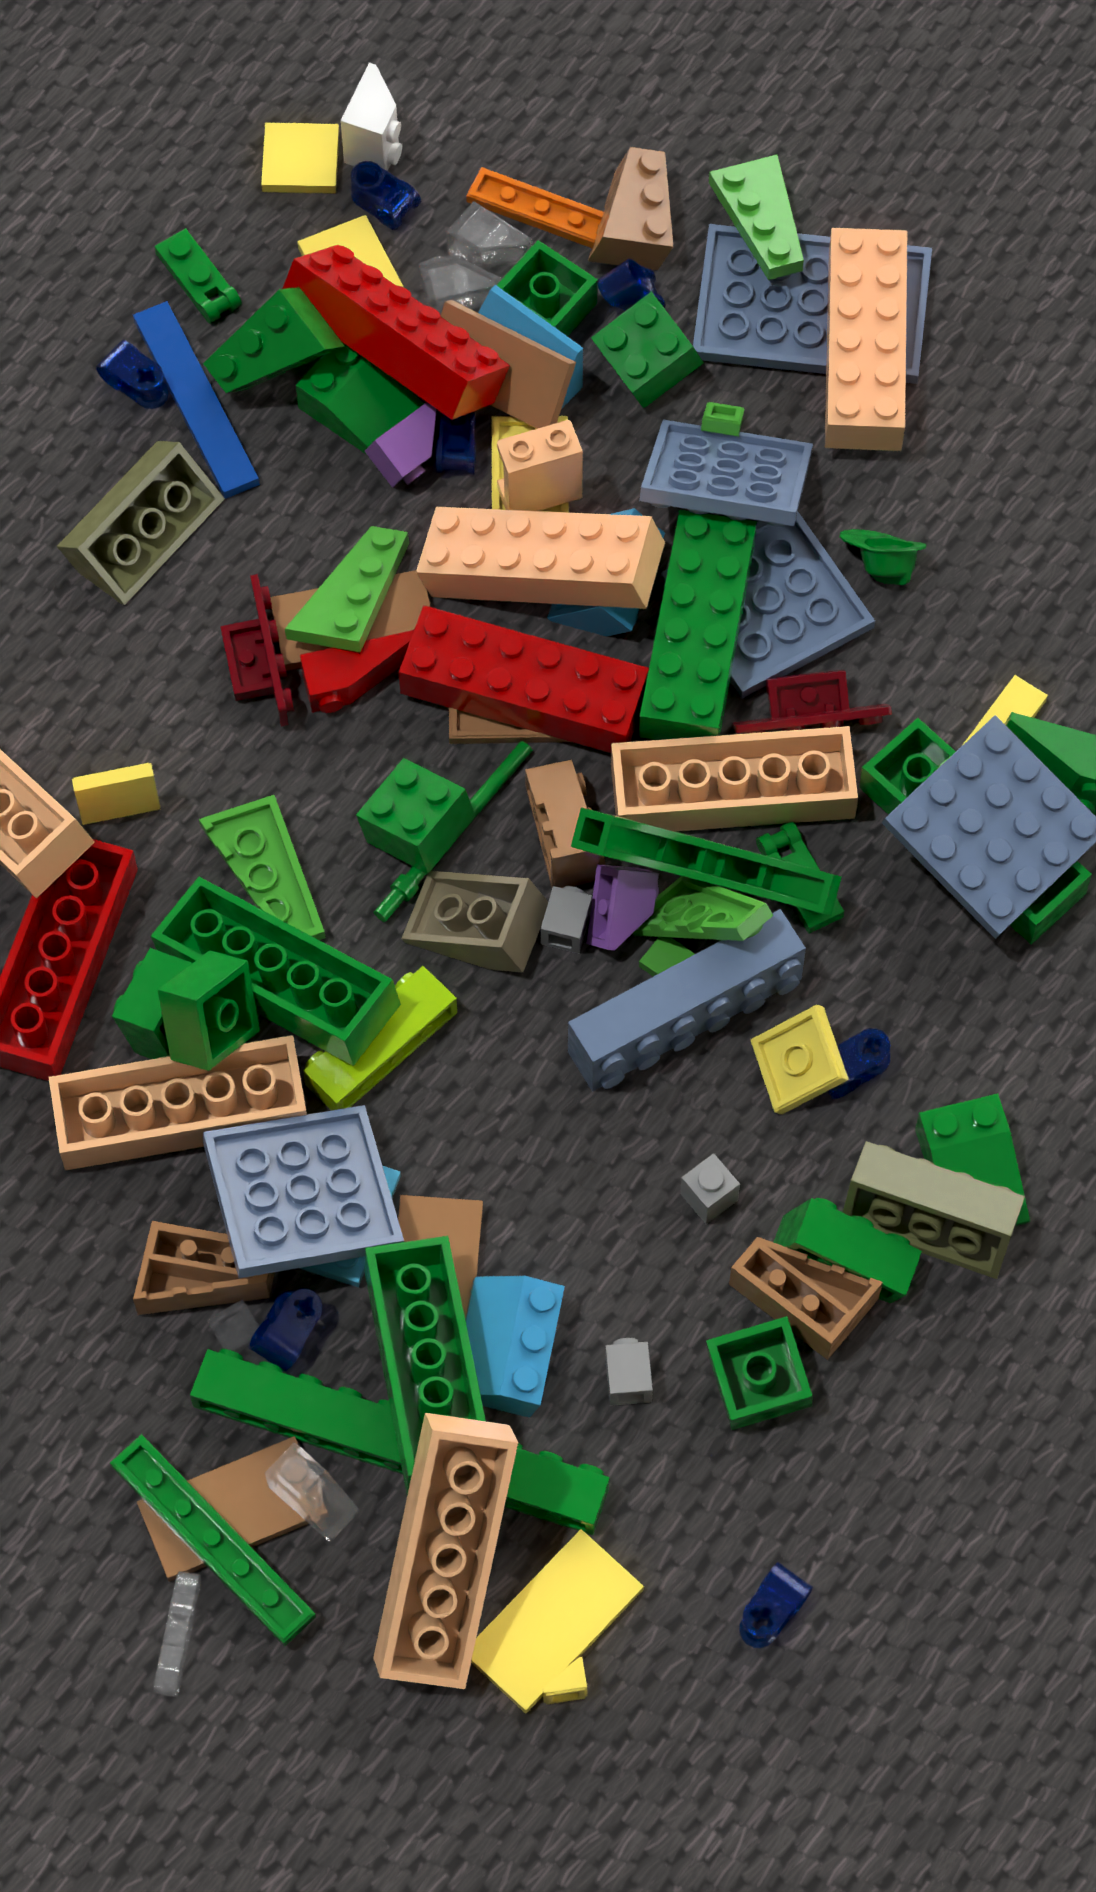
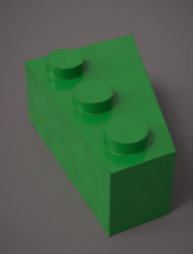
M300 287L279 289L203 364L224 392L230 393L250 389L295 367L314 361L320 356L345 347V345Z
M811 1198L783 1215L773 1243L807 1254V1258L831 1267L834 1264L845 1268V1272L867 1280L873 1278L883 1282L879 1299L888 1303H893L906 1296L922 1252L911 1246L907 1238L894 1233L886 1234L873 1228L874 1224L870 1220L861 1216H849L837 1210V1206L833 1202L823 1198Z

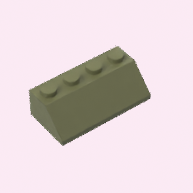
M157 441L57 545V548L79 574L119 603L125 605L225 498L180 442Z
M866 1141L850 1182L843 1213L849 1216L864 1217L874 1224L873 1228L886 1234L894 1233L907 1238L910 1241V1245L921 1250L923 1254L997 1279L1025 1196L1014 1193L1007 1187L994 1186L974 1179L969 1174L956 1173L936 1166L929 1160L916 1159L896 1152L888 1146L876 1145Z

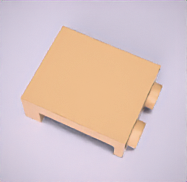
M570 420L497 441V448L504 466V478L497 480V488L506 510L540 511L582 498L583 451Z

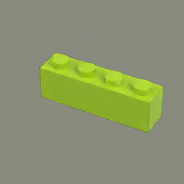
M424 966L414 974L412 972L405 974L397 982L395 988L401 1005L354 1066L322 1050L316 1052L307 1061L303 1070L305 1085L331 1111L353 1106L457 1014V998Z

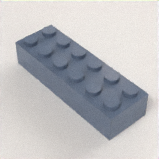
M781 909L772 913L774 916L763 924L761 931L755 936L744 941L721 940L569 1021L568 1053L592 1092L602 1086L604 1089L616 1086L624 1079V1074L637 1067L639 1070L651 1067L660 1059L661 1054L671 1049H674V1051L685 1049L694 1042L695 1036L706 1030L716 1032L729 1023L730 1017L742 1011L748 1014L757 1010L769 996L777 992L779 995H784L795 989L800 983L799 980L802 979L806 947Z

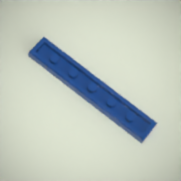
M168 301L134 314V323L223 497L227 499L260 485L259 478Z

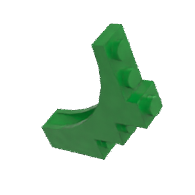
M582 807L571 843L573 848L708 882L830 916L833 912L842 876Z

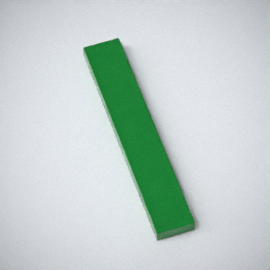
M142 1434L110 1462L111 1467L284 1647L316 1618V1614Z

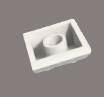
M369 63L341 119L344 163L385 176L390 165H396L401 156L402 144L398 140L401 122L397 121L396 104L377 66Z

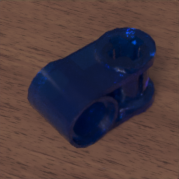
M363 161L353 167L351 171V198L353 202L376 217L380 223L391 230H397L402 225V218L411 208L415 209L421 204L420 195L410 184L398 179L377 163ZM363 184H372L373 186L366 187V186H362V185H363Z
M627 259L598 279L597 284L602 296L613 307L626 311L651 291L664 308L666 306L664 298L658 294L655 287L656 276L654 271L639 265L633 259Z
M121 340L96 366L97 373L108 385L115 390L121 391L146 409L159 408L168 399L169 392L166 384L163 382L164 374L160 365L142 354L133 344L126 340Z
M475 411L453 420L441 412L439 439H437L436 473H443L444 470H467L468 474L475 475ZM454 420H464L466 422L458 426L451 424Z
M869 1028L837 1045L849 1080L828 1090V1093L832 1099L841 1098L854 1091L861 1084L887 1070L890 1064V1041L883 1031ZM870 1048L873 1052L879 1051V1055L874 1057L871 1052L865 1054V1050Z
M309 1289L286 1291L280 1294L275 1299L264 1321L254 1332L249 1342V1349L270 1363L279 1366L284 1372L287 1371L300 1356L308 1336L321 1316L322 1302L320 1297ZM299 1301L297 1307L293 1305L294 1302ZM298 1310L301 1312V1316H296Z
M777 1562L766 1575L756 1594L744 1609L739 1625V1633L742 1640L753 1648L769 1646L774 1642L790 1618L792 1619L811 1594L813 1586ZM761 1618L768 1621L767 1626L763 1625L759 1630L752 1626L754 1621L758 1622Z

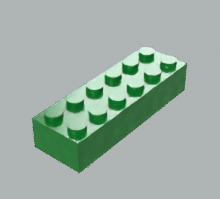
M679 510L640 712V738L666 740L720 736L755 547L757 521L733 520L725 516L695 514L690 511Z
M917 718L862 767L859 788L889 815L932 775L943 761L951 757L956 751ZM1076 861L1010 926L1030 944H1033L1086 895L1092 874Z
M201 877L194 881L151 935L156 950L192 963L209 950L247 960L257 1014L352 1066L355 1065L401 1005L393 979Z
M448 1236L365 1248V1278L407 1496L425 1413L486 1422Z

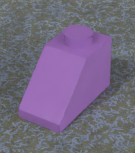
M428 402L377 438L365 450L391 487H394L402 480L408 485L425 472L422 465L432 456L436 408Z
M597 864L586 944L606 950H616L654 913L655 900L659 892V873L635 867Z

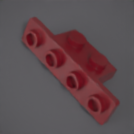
M258 574L250 575L258 619L220 626L235 701L274 694L282 727L289 725L287 712L294 711L290 688L282 689L280 678L286 677L287 674L283 654L275 655L273 643H279L275 619L267 620L265 611L272 609L268 586L260 587Z
M844 669L766 679L770 718L732 722V730L735 733L742 734L763 733L766 730L781 728V731L804 730L805 725L819 723L820 728L844 727L843 720L859 719L860 725L877 724L883 722L882 716L892 715V707L888 704L849 708L846 670Z

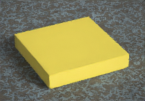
M265 123L262 192L336 193L339 124Z
M151 763L72 779L83 825L160 810Z
M815 1005L750 1039L775 1113L784 1114L849 1080L825 1009L820 1005Z

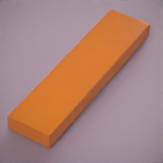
M483 167L479 170L466 195V201L470 204L592 249L596 240L598 225L604 213L603 211Z

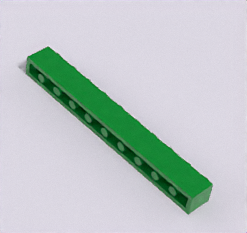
M207 1349L190 1394L194 1408L287 1438L295 1436L297 1441L403 1474L389 1400L381 1399L378 1403L363 1399V1395L360 1392L348 1387H339L338 1390L322 1386L323 1382L310 1375L300 1374L297 1378L284 1374L282 1368L269 1362L261 1361L259 1365L244 1361L242 1355L232 1350L220 1349L219 1352ZM518 1443L504 1507L577 1531L582 1529L586 1534L594 1535L609 1491L610 1477L604 1476V1472L595 1466L580 1464L579 1467L563 1463V1458L557 1454L548 1451H539V1454L523 1450V1446Z

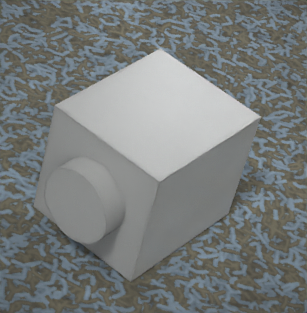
M553 886L541 926V944L580 954L590 919L592 895H588L583 890L573 886H566L564 888Z
M713 1153L681 1177L680 1194L704 1223L707 1224L738 1201L740 1183Z
M622 1338L614 1341L613 1345H606L605 1360L610 1406L652 1402L653 1389L648 1342H638L635 1338Z

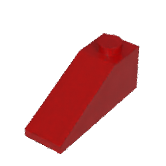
M414 630L366 640L361 652L328 648L301 654V670L312 713L317 711L332 713L340 710L343 706L353 703L401 667Z

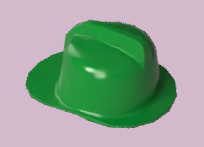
M863 529L844 530L840 532L839 536L844 542L860 547L866 573L870 574L876 581L884 584H908L915 567L917 551L926 548V544L921 542L906 541L885 533Z

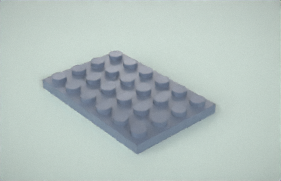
M709 224L693 347L701 359L704 361L826 374L830 237L797 233L804 259L803 271L768 280L736 227ZM907 245L906 383L917 384L932 248Z

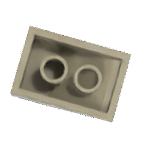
M430 871L426 876L401 939L407 944L486 969L524 972L541 928L548 901L529 878Z

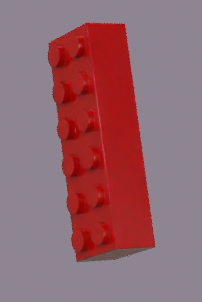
M335 245L293 259L282 289L300 287L339 339L365 359L452 420L495 403L510 367L508 363L499 358L495 350L476 342L469 337L470 335L465 329L454 326L446 321L436 309L423 305L412 297L409 290L393 284L383 277L379 269L366 265L356 258L354 253L347 247Z
M423 605L399 670L400 694L611 753L612 743L631 742L641 712L649 668Z
M93 839L95 843L37 898L33 895L31 896L0 976V1067L49 1081V1077L61 1075L138 871L133 850Z

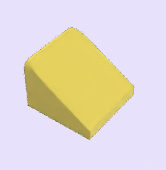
M582 1657L576 1659L543 1686V1700L546 1705L585 1699V1696H587V1683Z

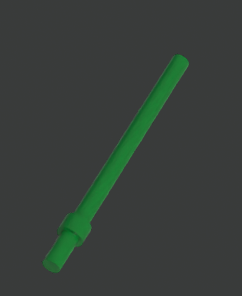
M520 741L470 799L476 817L532 753V748L527 743ZM412 866L406 875L400 874L390 886L392 891L375 909L374 915L382 922H386L403 901L409 902L419 890L418 884L427 873Z

